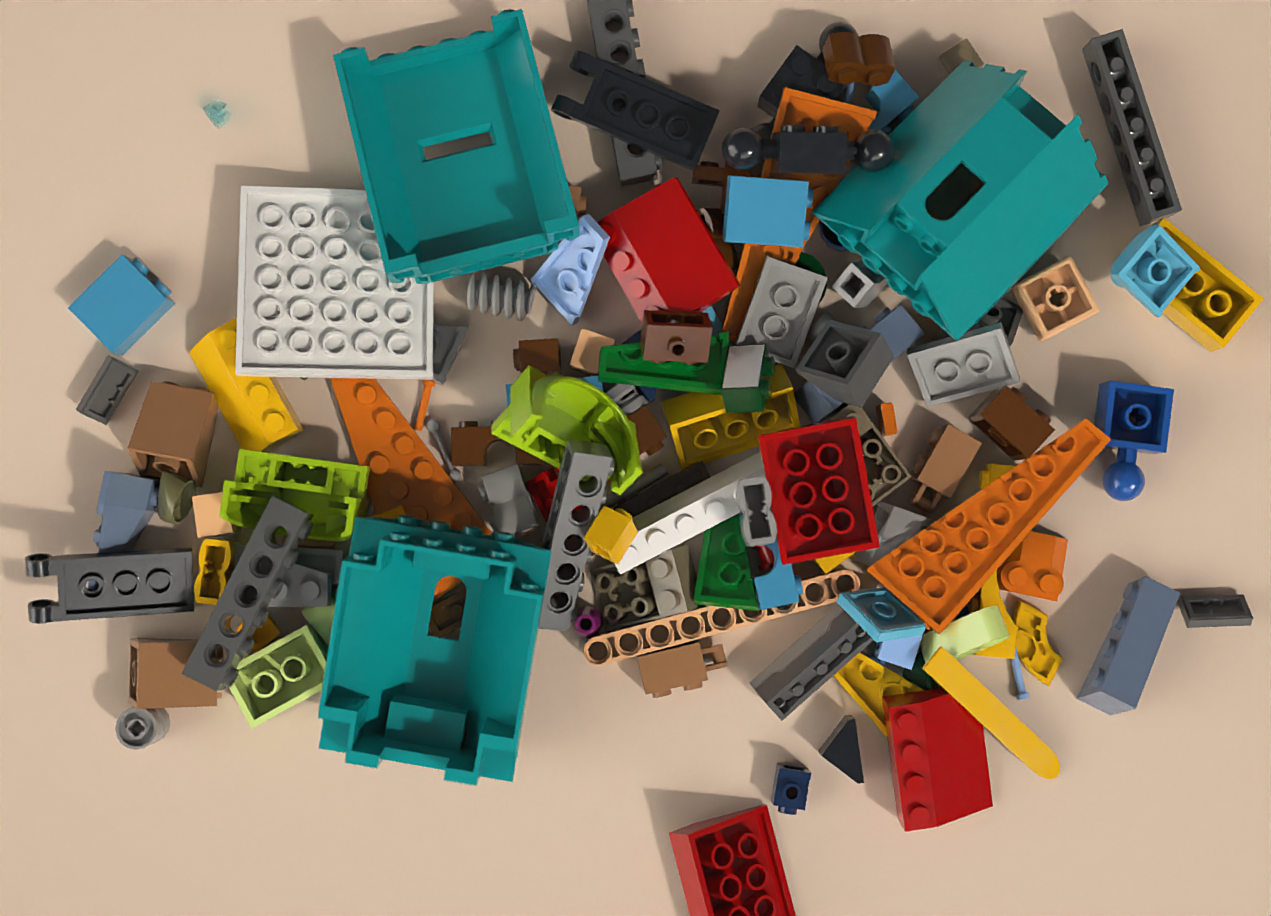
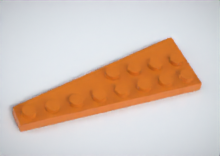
M785 87L783 88L772 133L780 132L781 126L785 125L805 126V132H813V127L838 126V133H847V140H856L861 133L868 130L876 117L877 111ZM765 159L760 178L809 182L808 188L813 189V202L811 208H806L805 221H810V239L819 222V219L811 212L837 187L844 174L771 172V159ZM846 160V171L851 160ZM803 240V247L807 242L806 240ZM743 243L735 274L741 286L730 293L721 333L729 332L730 342L736 341L766 256L795 265L803 247Z
M1084 419L1034 453L1029 459L1024 460L882 557L866 571L935 632L941 634L1111 439L1088 419Z

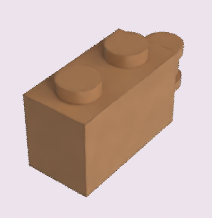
M950 424L943 425L941 429L935 428L927 442L931 447L926 456L920 455L912 468V471L915 473L912 481L918 483L919 486L912 496L910 503L929 514L932 513L941 497L944 499L952 497L982 444ZM925 489L934 493L931 500L922 495Z
M698 640L637 655L645 694L652 693L653 698L672 694V688L683 686L684 691L703 687L702 681L708 680L707 671L728 666L723 644L701 648ZM711 653L714 663L705 665L702 654Z

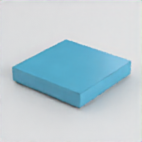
M885 587L840 593L837 599V603L875 642L923 635L927 627Z

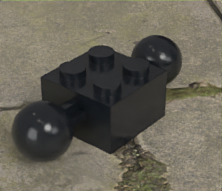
M835 22L828 25L820 35L819 48L821 52L817 58L798 45L795 46L759 96L757 107L773 117L769 123H761L752 128L762 139H771L783 88L786 87L836 101L840 99L847 84L828 80L822 49L829 34L849 32L858 35L851 25L844 22ZM761 159L759 163L764 164L765 159Z
M785 125L781 126L780 132L772 133V139H762L756 131L747 127L736 128L726 135L722 144V154L725 161L731 167L738 170H748L756 166L761 159H771V172L846 174V160H855L860 168L869 172L885 169L893 160L895 147L891 137L884 131L877 129L861 133L856 140H847V133H838V126L813 127V132H805V126Z

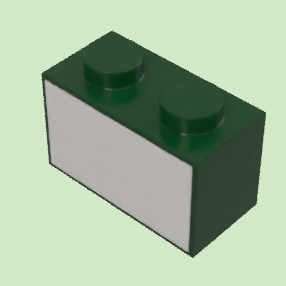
M767 344L728 346L721 384V393L726 413L765 411L766 399L772 396L770 376L775 375V359L773 356L769 357Z

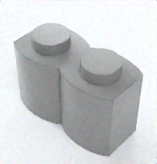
M517 464L482 476L483 484L479 485V490L484 503L490 502L493 514L488 515L493 531L515 534L539 526L520 465Z
M764 476L742 479L736 487V501L740 511L743 513L741 533L748 547L774 543L777 535L776 521L769 510L772 499L771 489Z

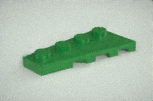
M729 332L718 333L717 336H711L708 363L685 364L681 361L653 363L649 360H643L640 342L603 346L599 352L598 382L722 395L721 384L729 346Z

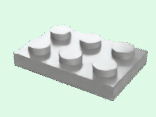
M766 256L734 345L767 344L769 357L773 356L775 362L795 368L828 277Z
M1001 322L968 331L958 341L952 337H947L907 349V357L927 407L1020 382V375Z

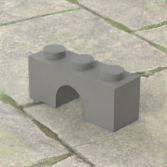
M861 259L855 263L851 262L832 288L854 308H868L887 285V279L881 274H876L870 270Z

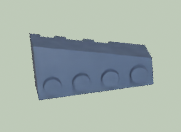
M901 304L892 312L887 307L873 318L876 325L870 329L882 334L894 355L893 360L925 334ZM809 381L794 392L796 402L814 423H817L843 403L833 399Z
M1147 576L1130 582L1123 593L1124 601L1112 621V626L1076 699L1110 716L1137 708L1179 598V592Z

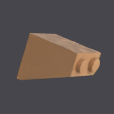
M151 381L128 445V450L140 476L161 480L163 471H170L194 480L196 487L202 488L219 408L214 393L201 387L193 389L181 387L170 381H164L163 383Z
M130 638L128 702L136 709L217 706V698L222 697L223 690L214 691L181 674L199 639ZM217 647L215 652L216 658L223 663V648Z

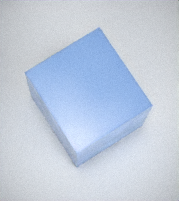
M923 635L876 642L872 656L912 670Z

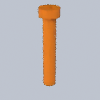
M424 379L422 383L424 389L414 430L422 431L432 387H435V382Z

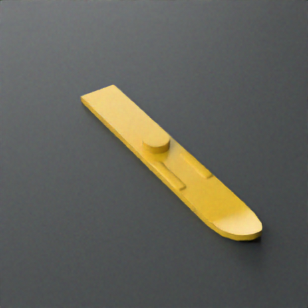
M940 646L922 669L1031 771L1048 780L1056 779L1060 774V763L1054 752L949 652Z

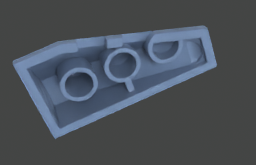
M104 472L96 512L103 515L102 524L99 529L94 531L93 542H96V546L99 547L98 553L132 551L156 510L161 480L122 472ZM90 580L88 583L89 590H95L99 586V583L95 580Z

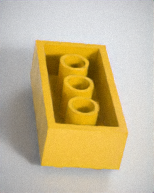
M1162 218L1152 225H1160L1201 268L1198 272H1195L1162 313L1208 351L1212 352L1222 349L1264 298L1166 218Z

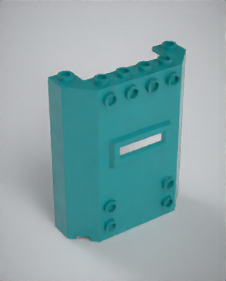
M506 9L495 16H491L493 31H476L468 37L460 39L446 38L435 45L411 47L407 52L398 54L385 53L378 56L377 59L369 60L365 47H350L342 50L341 53L333 55L382 262L390 283H402L405 281V278H415L416 284H429L549 254L559 249L557 242L567 239V241H572L580 236L575 208L522 9L516 11ZM486 132L490 134L492 144L426 160L424 147Z

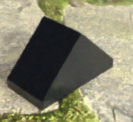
M845 715L818 752L856 783H864L856 721L852 715Z

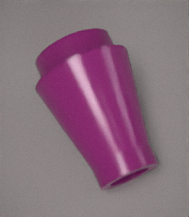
M590 606L577 609L576 617L574 620L571 619L573 631L583 638H590L598 634L603 624L599 611ZM589 618L592 621V627L589 629L582 628L580 625L581 620Z

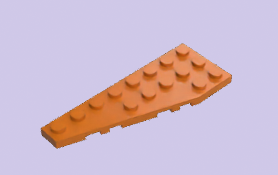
M330 378L358 463L361 466L370 467L367 490L376 515L403 504L407 514L417 517L418 520H430V522L431 520L450 523V528L463 530V526H472L483 529L482 534L490 535L492 533L376 379ZM446 576L440 579L435 588L433 604L459 585L462 580L454 576Z

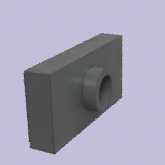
M108 355L76 410L87 417L107 425L137 375L138 370Z
M1244 594L1180 597L1178 605L1187 628L1251 626L1253 616Z

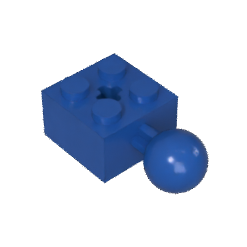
M1107 381L1099 384L1094 425L1111 439L1104 448L1117 449L1116 462L1106 469L1102 481L1106 493L1111 498L1118 501H1130L1138 497L1143 491L1145 477L1142 470L1136 465L1137 452L1147 454L1167 452L1174 389L1118 381ZM1129 413L1131 416L1136 417L1135 423L1129 421Z

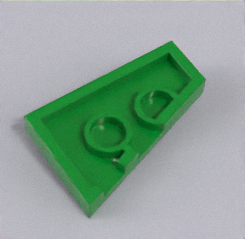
M739 513L704 531L694 594L695 605L759 611L747 550L741 533Z

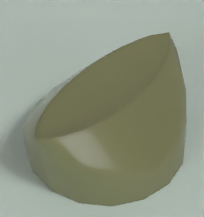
M163 471L157 505L158 516L162 521L179 525L187 517L193 505L192 496L196 494V483L194 480L177 473Z

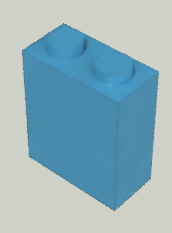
M727 176L722 240L734 243L803 247V240L808 241L810 234V221H805L806 208H811L813 202V189L808 188L809 182Z
M123 254L68 307L112 353L123 356L176 304L169 297L172 291L161 280L157 279L154 282L147 275L150 269L139 258L135 257L132 260Z

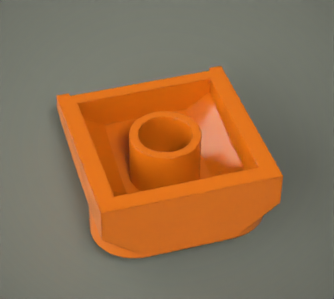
M1030 531L997 569L999 590L1057 602L1058 596L1064 587L1062 574L1068 539Z

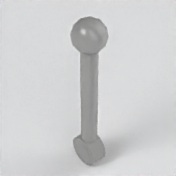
M436 420L428 421L427 429L434 434L450 470L449 477L453 481L459 480L461 472L452 466V459L439 432V422Z

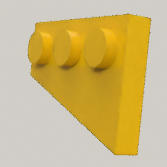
M859 652L833 675L886 737L887 731L882 697L924 690L862 652Z

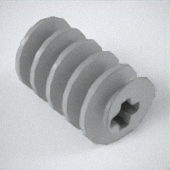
M473 272L466 297L468 310L473 311L479 303L481 313L485 314L491 306L492 314L498 316L504 308L506 318L510 319L516 311L517 320L523 321L526 315L531 313L536 283H532L529 290L526 291L524 281L522 280L519 281L516 288H512L511 278H507L502 286L500 285L499 275H495L492 282L488 283L485 272L482 273L479 280H475Z

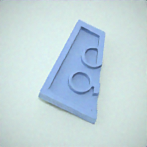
M589 214L582 216L578 221L580 236L572 241L563 239L558 245L559 249L552 252L530 279L533 283H536V287L571 326L579 322L610 239L608 234Z

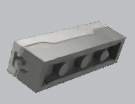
M838 604L749 684L783 721L870 644L873 639Z

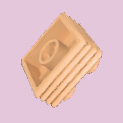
M1071 256L1025 278L1011 288L1039 341H1044L1099 312V307ZM1051 294H1059L1061 300L1057 302V305L1050 303L1049 298Z

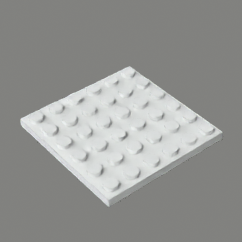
M241 186L236 376L433 380L434 282L416 284L415 278H405V281L402 283H390L385 274L365 190Z

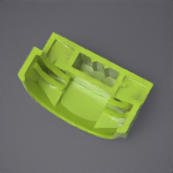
M528 366L510 387V405L492 424L493 435L559 469L561 468L567 439L587 442L592 440L594 443L606 444L615 461L613 474L608 476L607 480L610 478L611 491L619 495L643 473L635 423L628 420L621 408L606 393L581 379L562 376L557 372L554 375H546ZM586 475L582 477L581 480L585 482L589 480L592 475Z
M239 449L235 480H224L219 517L234 525L255 530L271 496H275L314 514L311 520L314 525L307 539L347 541L352 537L355 517H367L370 499L365 498L370 467ZM284 527L279 528L275 533L288 536Z

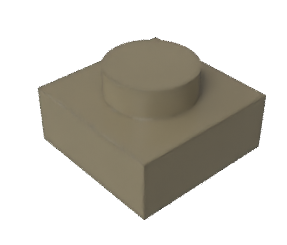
M967 38L941 54L938 58L949 75L964 60L972 61L978 68L984 65Z

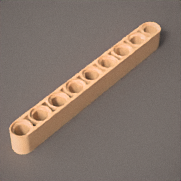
M837 569L827 574L822 573L801 579L803 594L798 595L800 602L789 604L784 609L777 607L763 609L756 616L748 617L744 614L743 609L704 605L689 612L600 633L586 641L583 649L584 656L590 664L596 666L604 665L837 602L840 593H843L838 591L836 587V581L839 576L847 575L851 579V587L846 592L858 591L860 580L853 571ZM811 583H817L821 588L819 598L814 601L808 600L805 596V589ZM718 608H725L730 614L729 621L724 625H716L712 620L713 612ZM688 616L696 617L699 621L698 630L691 634L685 633L681 628L682 621ZM656 625H664L668 628V637L662 642L654 641L650 635L651 629ZM626 633L634 634L638 639L637 646L632 650H626L621 647L620 638ZM600 641L606 645L607 654L604 657L595 658L590 654L589 646L593 642Z

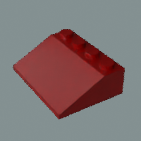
M678 177L671 178L612 211L598 222L599 226L610 237L603 256L641 322L643 321L644 310L703 312L741 286Z
M855 416L758 435L765 477L771 489V509L776 521V536L782 565L880 548Z
M943 688L882 697L897 817L905 832L939 827L993 806L983 725Z
M763 804L696 822L669 832L690 916H796L767 805Z

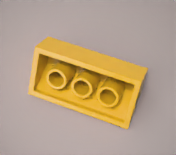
M234 318L207 333L189 351V354L210 392L214 393L217 404L241 448L267 453L305 432L276 377L236 376L237 318Z
M782 364L775 365V375L770 376L772 396L766 399L765 411L726 413L722 395L690 392L661 401L681 470L700 460L705 464L759 447L758 435L800 426L793 387Z

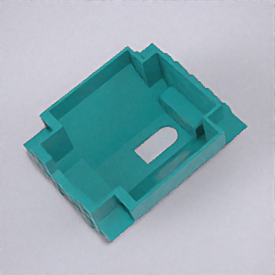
M966 60L889 134L894 143L895 154L892 162L885 169L869 172L857 166L811 212L838 236L839 242L853 253H858L862 257L863 263L870 270L884 276L892 290L899 295H905L911 300V304L917 312L925 317L929 316L956 341L994 307L1109 184L1106 175L1096 169L1094 162L1098 157L1090 139L1084 140L1080 133L1079 127L1083 123L1079 114L1067 125L1061 122L1020 87L1028 72L1026 70L1018 69L1015 73L1005 72L1006 70L1002 66L986 64L983 68H978L972 61ZM962 163L986 184L953 218L945 221L936 220L927 213L925 200Z
M398 515V519L355 517L350 553L347 558L342 560L318 718L323 719L319 749L346 753L344 763L378 768L383 760L445 770V781L477 786L480 777L513 782L552 551L515 539V535L511 533L493 531L490 535L482 534L483 529L472 526H463V530L450 528V523L431 520L430 522V520H418L417 517L409 515ZM446 576L459 578L466 587V599L459 640L428 635L435 588L438 581Z

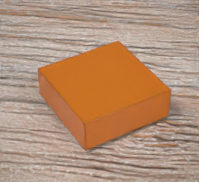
M892 402L877 405L876 411L880 434L883 437L897 434Z

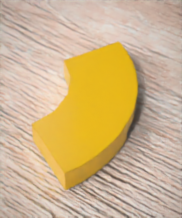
M1018 600L1012 616V620L1017 626L1015 648L1017 649L1018 657L1033 677L1043 684L1050 686L1063 657L1052 649L1047 640L1046 624L1049 615Z

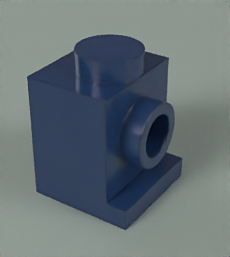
M777 763L771 802L773 805L778 806V812L796 815L797 809L805 810L809 781L811 779V772L808 768ZM791 786L796 787L797 794L794 797H788L786 795L787 788Z

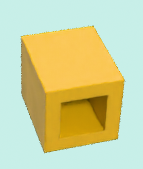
M603 506L584 536V540L591 552L619 564L638 534L632 521L633 517L623 509L616 508L614 511Z

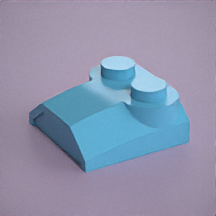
M1151 225L1134 237L1112 264L1110 274L1115 285L1125 288L1155 317H1160L1168 304L1195 272H1198L1201 268L1160 225Z

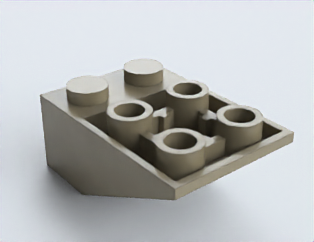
M843 403L819 422L849 416L856 417L872 506H874L912 476L864 410L860 407Z
M688 544L670 548L622 574L619 573L615 563L590 569L606 631L689 612L704 606L695 605L694 603L697 576Z

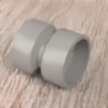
M129 708L117 719L115 727L116 736L120 743L127 748L137 750L148 747L163 739L168 733L170 727L169 714L165 708Z

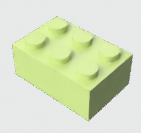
M311 624L301 627L248 656L237 665L236 668L239 669V674L233 685L229 688L251 729L322 690L328 647Z

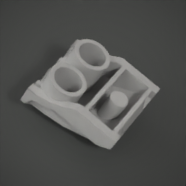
M879 501L873 506L880 548L855 552L852 560L871 566L935 521Z

